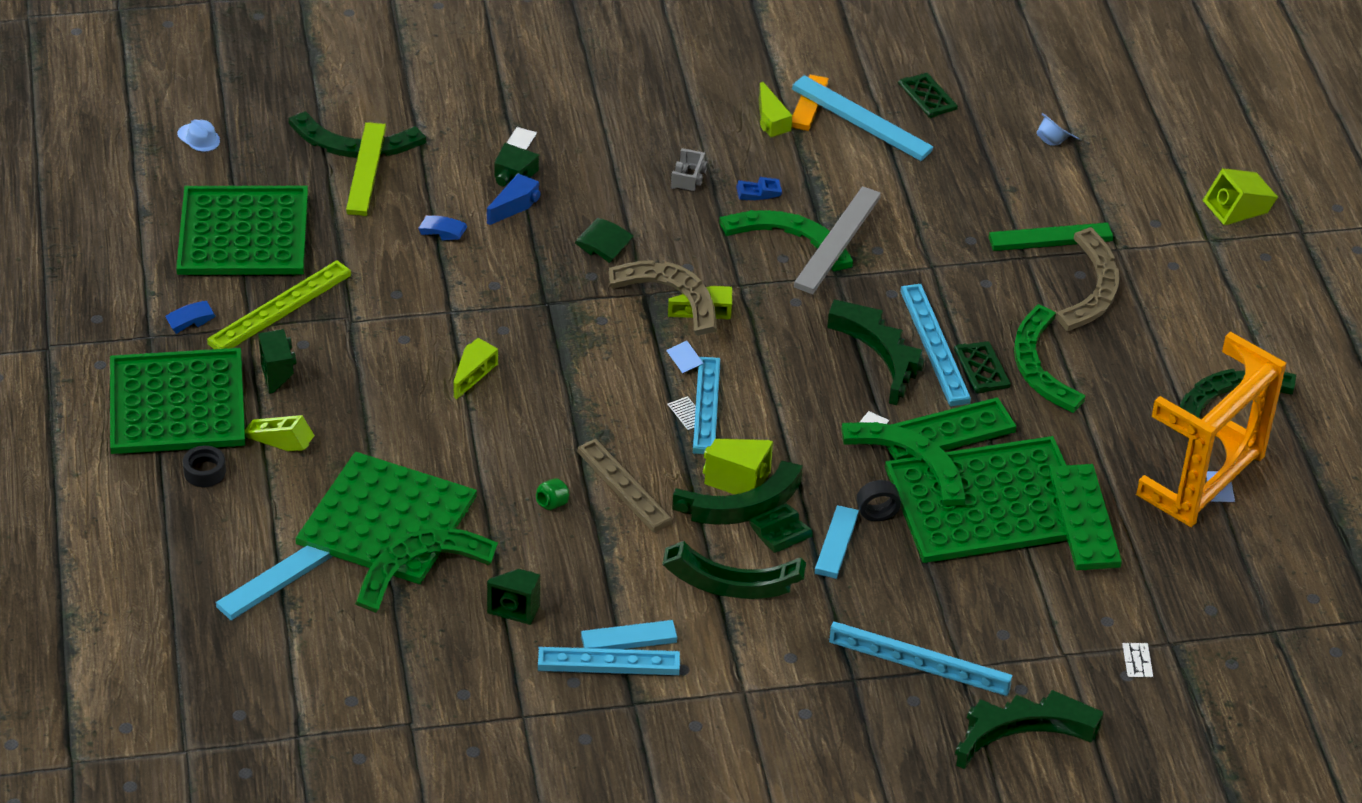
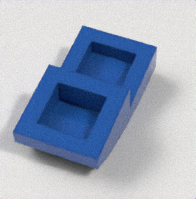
M760 177L758 183L738 180L736 186L739 200H764L778 197L782 194L780 181L774 178Z
M426 216L418 229L421 235L439 234L441 240H458L463 235L467 225L464 222L448 217Z
M201 301L181 307L165 317L175 334L193 323L200 327L216 316L209 303Z

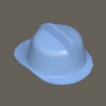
M1042 113L1044 119L1037 130V135L1045 143L1055 146L1061 144L1069 136L1079 139L1060 128Z
M193 120L191 123L179 128L177 132L178 137L197 151L208 152L214 150L220 143V138L215 132L214 126L206 120Z

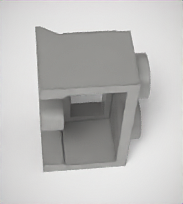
M681 149L680 162L677 161L675 171H672L671 189L680 188L695 191L697 185L701 186L703 178L701 173H706L708 162L705 161L704 152ZM688 168L695 170L693 175L686 174Z

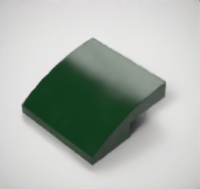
M596 218L575 241V244L590 256L594 252L610 264L632 240L633 235L610 221Z
M787 503L749 519V524L755 533L774 553L813 537L812 529L799 520V512Z

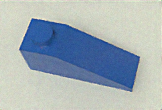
M517 174L487 207V224L492 225L529 209L540 197L539 181Z

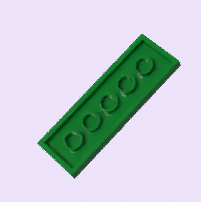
M998 397L891 424L909 429L928 438L944 451L1016 432L1014 421ZM895 445L894 448L886 446L894 460L914 457L908 454L905 448Z
M1094 465L1050 466L1049 476L1076 571L1121 568L1122 560Z

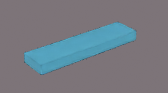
M837 505L815 567V574L837 579L859 510Z
M673 620L581 631L584 648L629 649L677 643Z

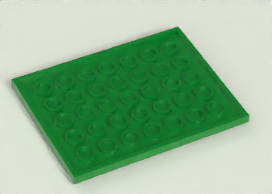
M1053 436L946 452L956 465L963 484L965 505L942 506L938 483L929 470L930 466L924 460L920 461L915 457L885 461L886 472L890 482L895 484L899 492L902 512L923 563L1067 540L1049 476L1050 466L1066 465Z

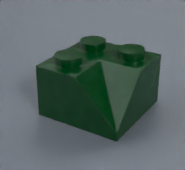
M284 329L258 333L260 363L269 394L274 393L294 374L293 365L297 364L295 352L290 351L292 350L291 338L286 337Z
M516 569L488 579L487 613L531 625L540 607V574Z

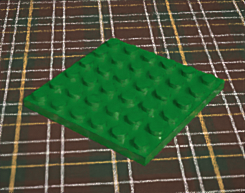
M184 186L176 266L177 275L304 274L308 186Z
M241 348L110 356L111 454L184 450L205 445L213 447L245 446Z
M355 451L296 536V544L329 552L331 556L370 568L373 562L389 545L410 533L429 528L456 529L476 499L477 490ZM441 552L416 557L401 566L393 576L421 584Z

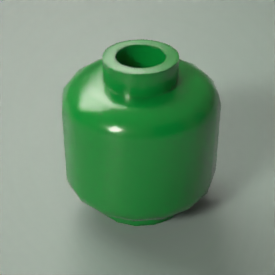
M553 478L538 486L536 500L544 509L554 510L568 502L569 489L562 480Z

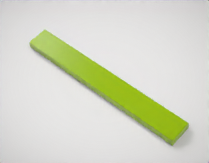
M336 260L207 338V344L213 349L234 348L351 276V270Z

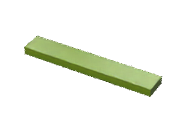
M365 123L346 213L349 215L367 216L386 124Z

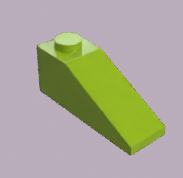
M761 82L759 106L762 130L766 131L770 137L790 132L792 129V114L767 85Z
M706 287L714 303L716 319H731L732 287ZM684 294L669 298L668 317L693 318L690 301Z
M477 338L465 347L453 382L455 399L461 397L498 365V348L480 338Z
M303 415L253 419L245 429L246 438L285 451H302L309 446L310 441L315 436Z

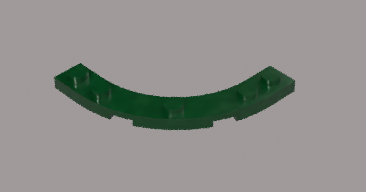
M306 111L288 118L289 125L311 145H319L326 148L328 153L358 158L362 139L334 134L320 126ZM414 126L400 133L384 137L380 154L391 156L425 144L426 136Z
M1229 369L1203 378L1194 385V388L1189 393L1184 395L1179 407L1199 418L1202 410L1210 401L1234 390L1241 383L1245 376V371ZM1284 372L1280 389L1281 393L1293 395L1297 374Z

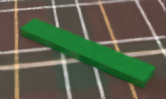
M1107 222L989 232L988 238L993 251L1078 244L1073 239L1075 233L1090 227L1096 231L1104 242L1112 241L1113 234Z

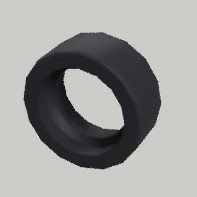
M198 446L189 450L184 455L182 461L184 477L190 484L197 487H210L218 484L225 477V457L219 449L213 446ZM206 461L217 465L209 471H197L192 468L195 464Z
M872 481L864 485L857 493L856 501L862 517L869 521L876 522L889 519L901 508L899 492L895 484L890 481ZM890 497L882 504L868 505L874 498Z

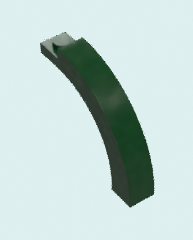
M781 460L778 469L766 482L750 491L735 495L711 496L675 488L672 510L691 514V521L704 524L727 525L747 522L755 516L785 504L793 496L801 483L803 465Z
M685 541L666 547L662 563L672 574L689 585L712 594L741 599H762L790 593L791 584L804 580L806 562L802 557L765 569L733 568L705 558L693 550Z

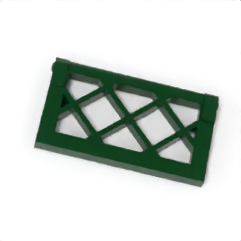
M928 72L913 77H906L898 81V84L929 118L958 109V105ZM909 85H914L915 88L911 89ZM922 87L929 90L928 92H924L917 90V88ZM931 90H934L938 95L930 93ZM918 95L925 97V100H921ZM928 98H931V99H936V100H939V101H938V104H937V103L929 102V101H927V99H928ZM944 101L947 105H941L940 103Z
M989 341L954 346V350L976 394L1010 388L1011 383ZM980 350H985L986 353H987V355L984 354V353H981V352H979V351H980ZM968 352L971 355L969 358H966L964 353ZM974 356L984 359V362L981 364L972 359ZM988 361L992 363L994 369L985 366ZM970 365L978 368L976 373L972 371ZM984 370L992 375L990 378H987L979 373ZM998 376L1000 381L996 382L993 378ZM976 379L983 381L985 383L978 384Z

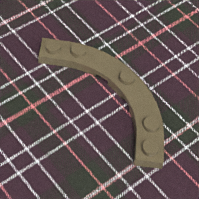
M1092 227L1076 232L1073 239L1093 262L1097 274V285L1093 294H1090L1085 300L1056 313L1055 318L1066 331L1081 327L1100 317L1112 304L1118 288L1119 269L1116 268L1115 257L1108 245Z
M653 260L632 262L609 268L612 289L645 282L669 285L684 294L690 301L696 336L717 331L713 300L702 281L688 269L670 262L666 264L655 263Z

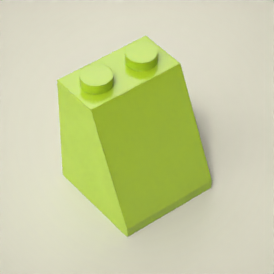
M1222 168L1203 201L1223 225H1229L1268 213L1278 196L1257 172Z
M715 439L712 445L707 446L704 452V459H706L703 468V474L705 475L704 484L734 495L750 491L762 485L771 473L773 441Z

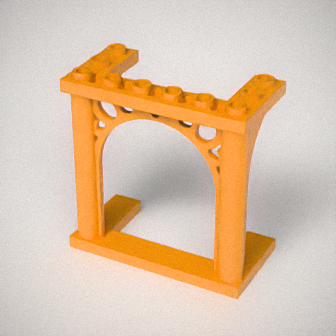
M1231 331L1225 336L1222 352L1244 364L1245 376L1241 383L1204 418L1199 419L1161 396L1154 401L1152 417L1188 437L1189 441L1178 494L1143 475L1139 479L1136 495L1189 527L1196 524L1198 513L1254 459L1261 461L1265 457L1287 364ZM1253 400L1247 429L1231 421L1235 415ZM1216 436L1225 447L1226 461L1223 467L1205 483Z

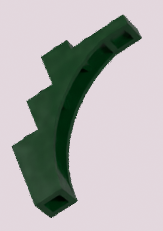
M834 299L828 314L827 328L843 332L862 341L883 359L893 380L890 388L889 404L897 405L900 397L904 398L906 391L905 383L909 384L910 378L916 379L918 371L923 370L925 359L921 358L922 349L905 346V339H902L903 330L885 326V320L882 319L883 310Z
M1051 690L1047 698L1043 697L1040 704L1016 694L1011 702L1006 703L1004 709L980 699L975 707L971 706L967 714V719L969 720L968 730L964 743L960 742L956 748L955 755L958 756L956 766L965 770L974 754L993 741L1019 733L1054 732L1074 736L1092 743L1101 728L1104 712L1054 690Z

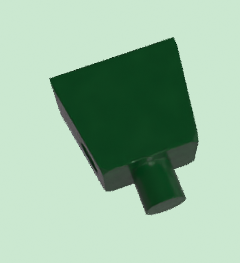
M504 143L494 163V177L497 184L504 187L517 174L528 178L532 177L539 170V154Z

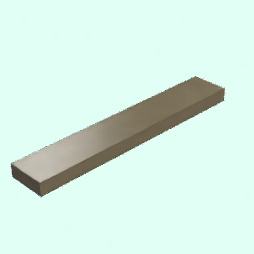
M597 439L578 447V454L653 533L672 524V518Z

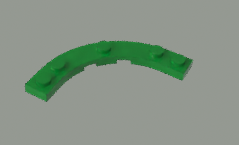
M749 210L719 218V224L726 236L755 230H772L775 227L784 229V232L798 237L802 235L807 237L816 248L820 247L830 232L822 225L801 215L781 211ZM846 248L832 266L833 271L853 267V260Z
M1037 304L1024 318L1018 328L1014 345L1016 365L1025 381L1038 394L1048 401L1074 413L1085 402L1086 395L1059 382L1048 371L1044 372L1040 366L1041 362L1037 354L1036 343L1042 332L1055 319L1056 312Z
M879 422L842 423L841 431L844 445L876 444L893 448L897 445L905 448L908 454L920 461L924 460L930 466L929 470L934 475L939 486L942 506L965 505V494L960 473L952 459L937 444L914 431L895 425Z
M429 528L410 533L389 545L373 562L363 580L355 605L377 613L386 587L394 573L405 563L416 557L429 553L447 552L460 554L490 565L498 542L455 528Z

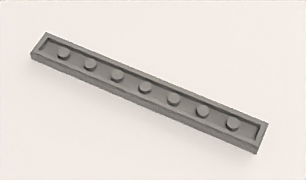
M861 187L795 280L794 288L810 294L816 291L879 201L880 192Z

